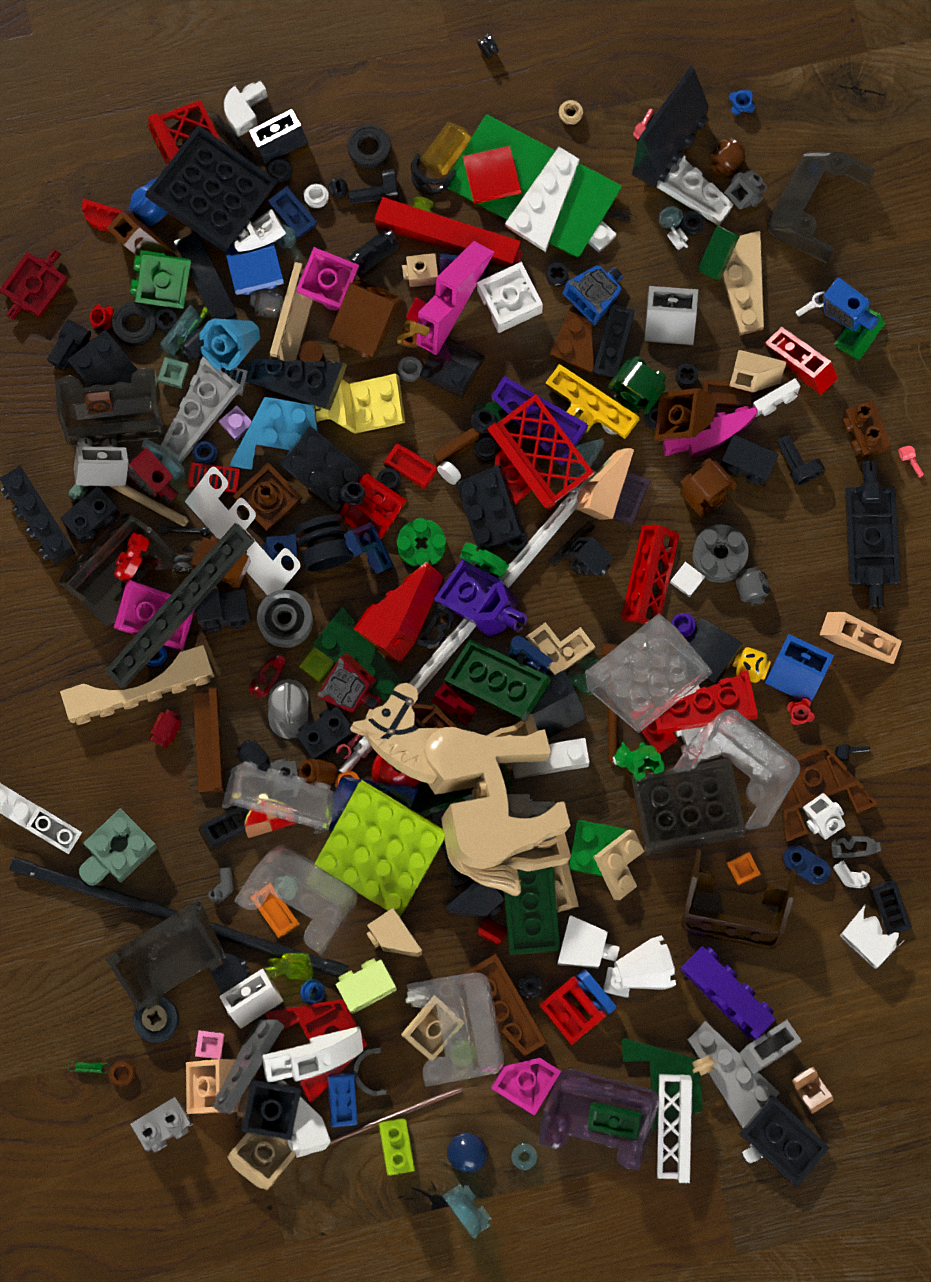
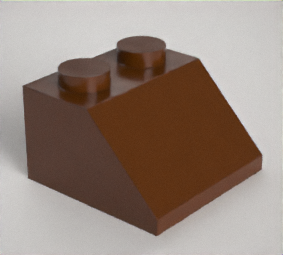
M699 388L663 392L659 399L654 440L664 441L696 437L714 421L717 397Z

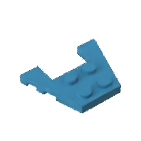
M264 397L230 466L253 470L257 445L290 450L309 426L318 432L314 405Z

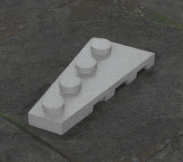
M204 356L196 375H194L190 383L191 386L187 395L180 404L179 412L176 418L173 419L160 446L179 463L183 462L242 388L240 384L222 370L215 369Z
M706 1021L688 1039L689 1044L699 1059L710 1054L713 1060L716 1059L717 1063L713 1065L715 1070L708 1073L742 1128L746 1126L770 1096L776 1098L780 1094L759 1072L753 1075L740 1054Z

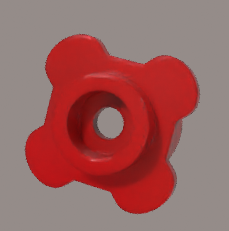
M96 305L90 313L92 327L95 329L103 327L104 330H110L114 309L111 306L104 308L101 305Z
M803 698L800 702L788 703L787 710L791 714L790 721L793 725L798 726L799 724L814 720L815 715L811 712V701L809 699ZM803 710V713L799 714L798 711Z

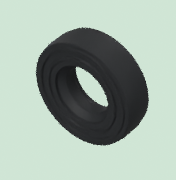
M375 125L358 127L352 132L348 140L349 156L356 165L362 168L373 169L383 165L391 152L389 136L382 128ZM369 138L376 140L379 145L378 151L372 155L364 154L360 150V144L363 140Z
M128 302L120 306L112 320V327L116 337L124 344L130 346H140L147 343L154 336L157 327L153 311L147 305L138 302ZM133 315L140 316L144 320L143 328L135 333L125 328L126 320Z

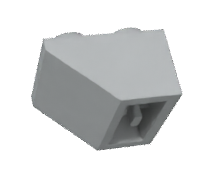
M649 286L644 342L693 345L698 290Z

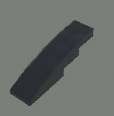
M194 232L174 241L181 257L191 260L189 274L211 318L232 319L237 317L230 298L198 234Z

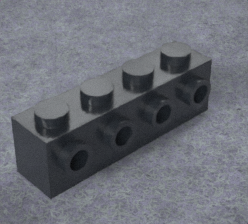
M18 466L0 477V481L3 484L0 490L7 500L12 498L16 504L12 509L19 520L24 518L29 526L25 529L31 539L35 540L37 538L42 545L38 550L45 561L50 559L54 566L75 554L76 552L22 467Z

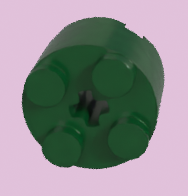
M634 356L632 360H627L609 383V390H615L617 393L615 398L626 408L636 413L639 410H644L643 414H648L666 390L664 383L666 377L662 372L648 367L640 357Z

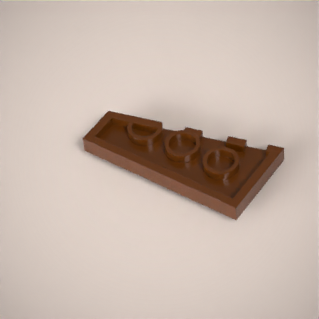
M498 954L491 956L453 979L524 1056L548 1043Z

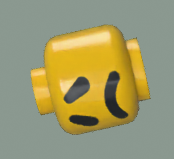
M747 647L742 651V654L739 653L732 666L736 667V676L740 675V672L748 670L750 681L757 683L760 679H765L771 662L767 660L768 656L766 653Z

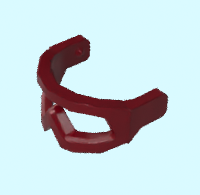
M278 654L277 657L268 660L258 671L260 678H254L248 688L249 692L260 699L265 698L279 679L284 669L286 658ZM272 664L277 669V672L264 691L255 687L256 684L267 683L264 672Z

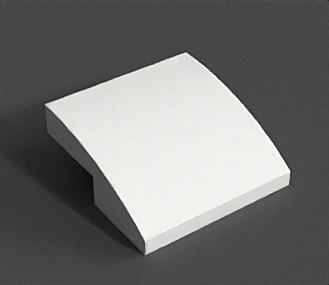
M270 209L253 223L248 221L244 229L233 241V244L238 252L248 251L265 246L279 239L286 232L276 214Z

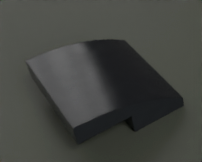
M699 618L695 631L685 638L672 658L676 663L694 671L699 677L715 685L723 677L744 644L722 629Z

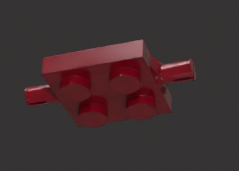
M53 248L45 260L35 257L28 251L22 257L0 288V293L13 302L12 307L5 314L9 319L14 321L21 310L29 311L38 318L43 316L68 281V278L53 266L61 256L59 251Z

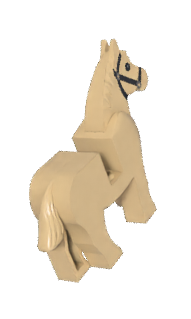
M402 683L395 687L390 698L383 706L377 707L374 710L369 709L365 720L352 724L350 730L365 736L369 744L382 758L404 774L428 783L435 795L474 788L472 789L473 800L450 804L441 818L449 861L460 873L469 876L484 886L517 896L521 892V885L516 869L533 871L566 864L571 858L565 832L570 827V822L564 802L556 803L549 811L534 818L520 819L508 816L507 793L498 763L546 761L551 754L545 730L537 731L533 714H530L525 722L521 720L511 727L500 728L487 736L455 727L417 728L414 725V711L412 708L418 698V691L413 685ZM556 836L554 839L550 841H544L545 839Z

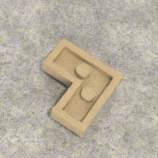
M546 622L526 636L528 642L553 660L549 668L553 675L562 670L566 671L595 649V645L581 627L561 642Z
M627 830L594 856L614 900H621L637 887L627 865L642 854L644 850L634 830Z

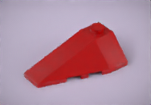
M425 562L405 578L401 586L394 591L390 590L385 594L386 598L377 605L373 604L356 624L354 630L383 655L401 663L419 635L444 576L429 563Z

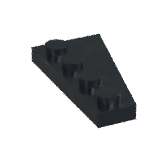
M253 359L245 382L330 411L347 364L343 362L326 363L324 361L304 362L301 360Z

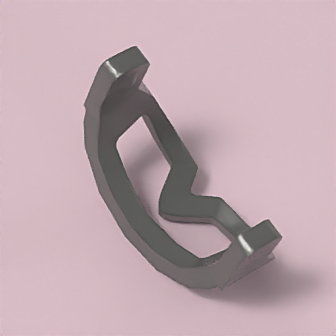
M851 836L849 841L844 837H838L833 839L831 843L834 858L862 857L881 852L880 842L876 843L874 839L864 836ZM855 842H867L866 851L841 853V846H837V844L843 843L848 850H851Z
M381 1048L366 1050L358 1057L354 1065L353 1073L356 1085L364 1093L371 1096L387 1095L388 1093L387 1090L376 1092L365 1087L359 1079L358 1069L361 1061L366 1056L382 1052Z

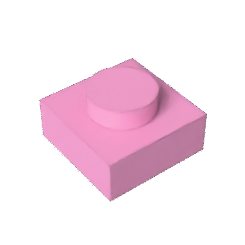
M199 1031L195 1056L221 1059L225 1034Z

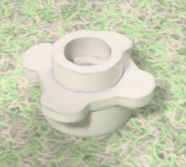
M673 226L670 227L672 231L667 236L678 250L683 246L688 248V245L685 243L688 237L681 228L676 230Z

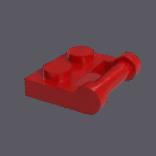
M575 976L540 1004L571 1045L607 1016L603 1010L599 1011L578 985L579 981ZM569 990L592 1017L589 1021L586 1020L566 995Z

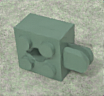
M120 808L83 843L92 856L80 866L79 873L83 881L88 885L98 884L109 873L122 883L157 849L156 844Z

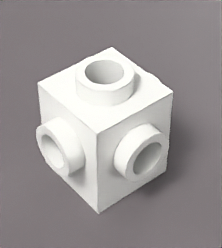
M824 793L803 807L809 819L806 822L808 827L814 834L819 833L825 840L846 826L841 817L844 815L843 810Z

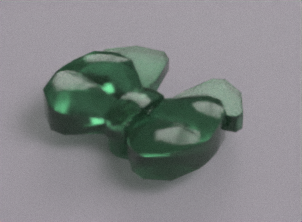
M586 655L577 662V665L585 671L584 675L569 672L568 678L572 686L575 685L579 692L592 695L597 691L596 681L598 678L607 675L608 667L603 660L595 657L590 658V655Z

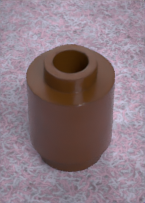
M308 759L299 768L300 778L308 784L329 786L334 782L337 774L334 763L326 760Z

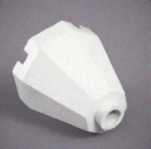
M663 937L651 938L614 963L615 968L611 969L614 982L619 983L621 988L664 990L675 986L676 980H670V976L675 975V970L669 949L666 944H660L664 940Z

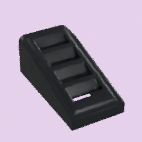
M245 804L200 825L199 832L209 851L226 844L246 832L245 825L242 826L236 816L240 813L245 822L249 813ZM230 818L236 828L234 831L227 821ZM219 824H222V826L224 827L227 833L226 835H223V833L221 832L218 826ZM210 829H213L218 839L214 840L212 834L209 831Z
M890 879L869 887L872 900L886 935L889 936L893 933H902L912 929L896 881ZM890 889V894L880 897L879 893ZM894 899L895 903L883 906L884 902ZM898 909L899 913L887 917L886 913ZM902 919V923L890 926V922Z

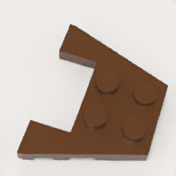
M826 744L779 763L786 843L808 834L798 809L803 808L823 793L830 797L846 791L855 814L878 805L877 801L867 793L862 784L851 775L846 766Z

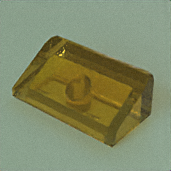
M447 122L421 160L438 172L446 175L470 141V134L464 127Z

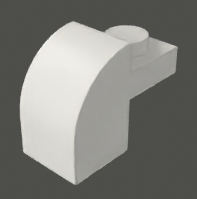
M261 81L256 84L251 83L247 85L242 93L234 86L225 97L224 110L227 122L238 137L258 125L256 115L251 110V107L267 98L266 88Z

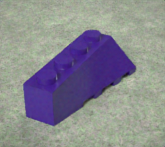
M702 946L679 970L751 1042L757 1040L775 1020L772 1016L774 1011L765 1002L760 1004L754 998L756 993L746 983L742 986L735 979L738 975L728 965L724 968L717 961L720 957L710 947L705 949Z

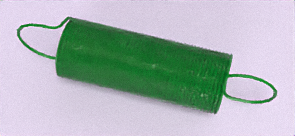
M76 1062L75 1072L104 1073L102 1065L107 1063Z

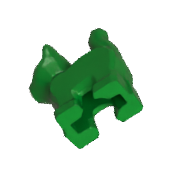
M621 742V747L617 749L616 754L613 756L614 764L621 768L627 767L633 773L635 780L645 778L646 773L644 770L652 769L654 774L664 771V762L661 759L660 753L657 752L654 746L646 745L644 742H641L635 751H631L624 742Z

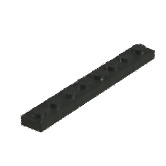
M234 523L105 670L120 688L125 689L255 542L239 524Z

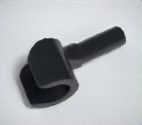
M842 744L835 749V755L839 760H848L849 753L870 752V746L850 747V745Z

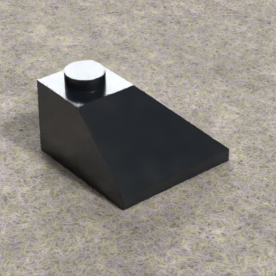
M447 337L437 355L431 354L419 377L463 399L485 356Z
M474 882L446 906V912L449 916L485 919L490 915L493 918L504 909L501 906L504 903V899L497 889Z

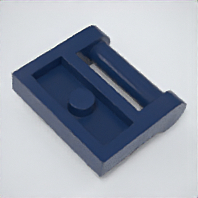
M515 636L510 643V652L506 653L505 656L547 675L553 660L523 637ZM520 652H523L526 655L525 658L519 655Z

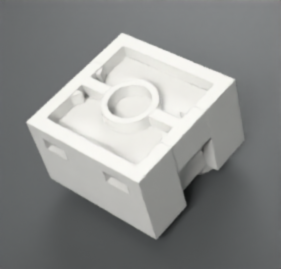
M522 262L477 282V292L483 304H487L492 314V322L498 333L542 313L543 304Z

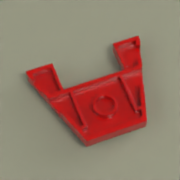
M344 999L265 1013L268 1020H277L284 1025L282 1031L299 1022L309 1042L310 1038L358 1027ZM361 1033L362 1045L364 1049L367 1046V1043ZM356 1057L334 1069L300 1081L310 1103L315 1101L328 1087L327 1075L340 1074Z

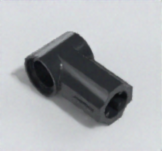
M70 319L67 320L61 328L59 340L47 357V361L56 368L66 371L69 366L67 360L87 344L91 331Z

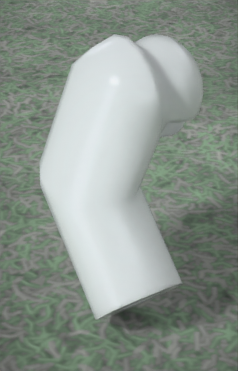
M844 860L833 866L841 881L847 887L861 889L870 882V876L867 872H851Z

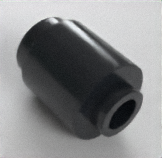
M204 326L200 329L196 328L180 344L183 348L181 353L190 362L193 359L198 362L203 357L201 347L204 346L203 340L200 341L199 334Z
M246 740L237 748L239 753L236 757L257 778L269 769L271 763L269 760L271 758L256 740L252 742Z

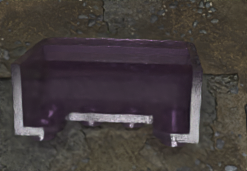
M564 1070L560 1073L543 1110L539 1144L557 1149L565 1146L570 1136L578 1137L582 1140L619 1148L616 1157L617 1162L625 1168L639 1170L649 1145L658 1109L659 1095L647 1088L577 1070ZM592 1102L643 1113L638 1140L588 1130L589 1112Z

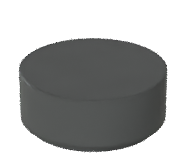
M414 356L403 357L398 363L400 377L408 382L419 378L422 372L420 360Z

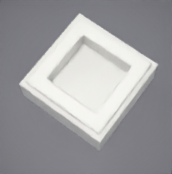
M685 562L671 579L670 583L690 598L705 579V576Z

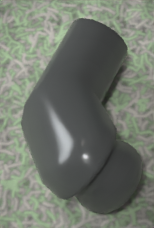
M232 868L220 869L221 882L208 893V897L212 902L221 903L233 892Z

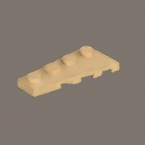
M760 231L740 236L722 276L739 336L763 330L764 327Z

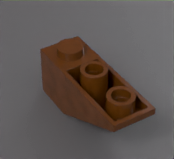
M122 210L107 227L125 247L137 256H140V251L143 250L178 257L132 211Z

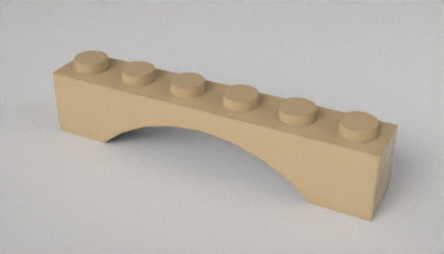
M204 645L180 652L174 662L162 674L141 686L125 690H106L81 684L62 690L60 693L68 719L71 723L76 722L77 725L90 722V717L97 715L106 717L114 714V710L121 707L131 709L138 706V702L146 699L149 702L161 699L164 693L172 691V694H177L185 691L186 686L196 684V686L205 685L215 676Z

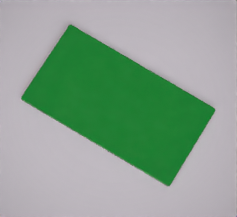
M485 115L453 166L452 170H457V174L448 189L473 202L463 156L510 146L521 193L477 203V205L508 220L556 151L501 121ZM579 163L549 243L579 258L620 192L621 185Z

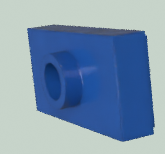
M354 1073L327 1075L331 1127L357 1125Z

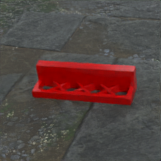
M642 525L620 620L639 622L651 628L659 627L679 533L661 525ZM664 535L670 537L669 545L666 549L663 545ZM660 559H662L664 564L662 572H659L657 567ZM655 582L658 586V593L656 596H654L652 591V587ZM649 606H651L653 611L651 620L646 618Z

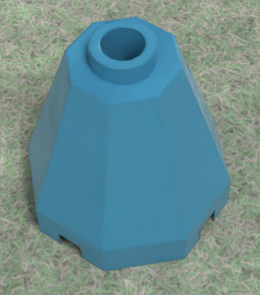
M214 318L207 322L199 334L200 341L203 340L204 346L201 347L202 354L215 369L226 368L225 370H232L241 363L259 341V328L253 321Z

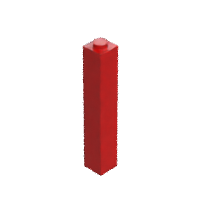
M384 197L381 199L375 216V227L386 228L393 233L461 254L475 241L494 251L489 261L490 264L505 269L514 266L515 263H520L524 250H520L521 241Z

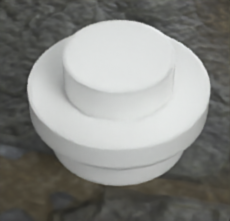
M320 184L309 186L304 193L305 202L312 208L323 207L329 197L327 189Z

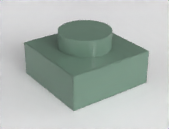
M165 357L158 382L182 389L189 364Z

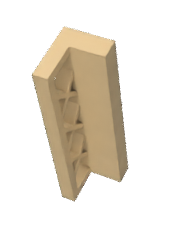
M295 262L270 350L271 359L293 361L297 360L299 356V348L302 345L314 301L296 292L304 272L301 263Z

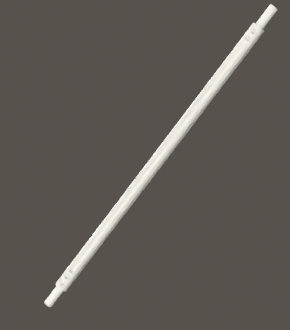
M592 476L569 493L509 564L505 575L502 578L498 577L508 588L574 512L578 504V494ZM464 618L408 683L417 689L418 695L474 630L476 625L473 622ZM365 736L353 748L354 752L340 767V772H350L361 758L364 759L373 749Z

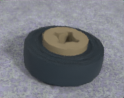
M150 997L143 1000L137 1006L134 1012L133 1024L136 1032L143 1039L149 1042L160 1043L168 1040L175 1034L179 1026V1014L177 1008L170 1000L163 997Z

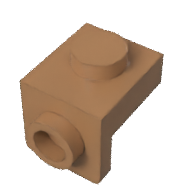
M814 1067L802 1070L792 1080L796 1092L812 1114L833 1101L831 1093L818 1077Z

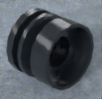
M336 514L316 517L301 523L294 529L296 537L299 538L297 541L299 547H309L301 553L306 571L317 572L344 565L355 558L353 552L346 545V539H341L348 532L347 527H344L346 521L343 515Z

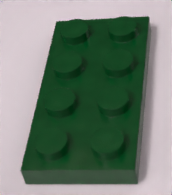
M470 639L444 681L448 685L525 722L551 679L533 668Z
M553 867L533 871L516 869L521 885L520 894L513 896L504 892L509 954L560 950Z

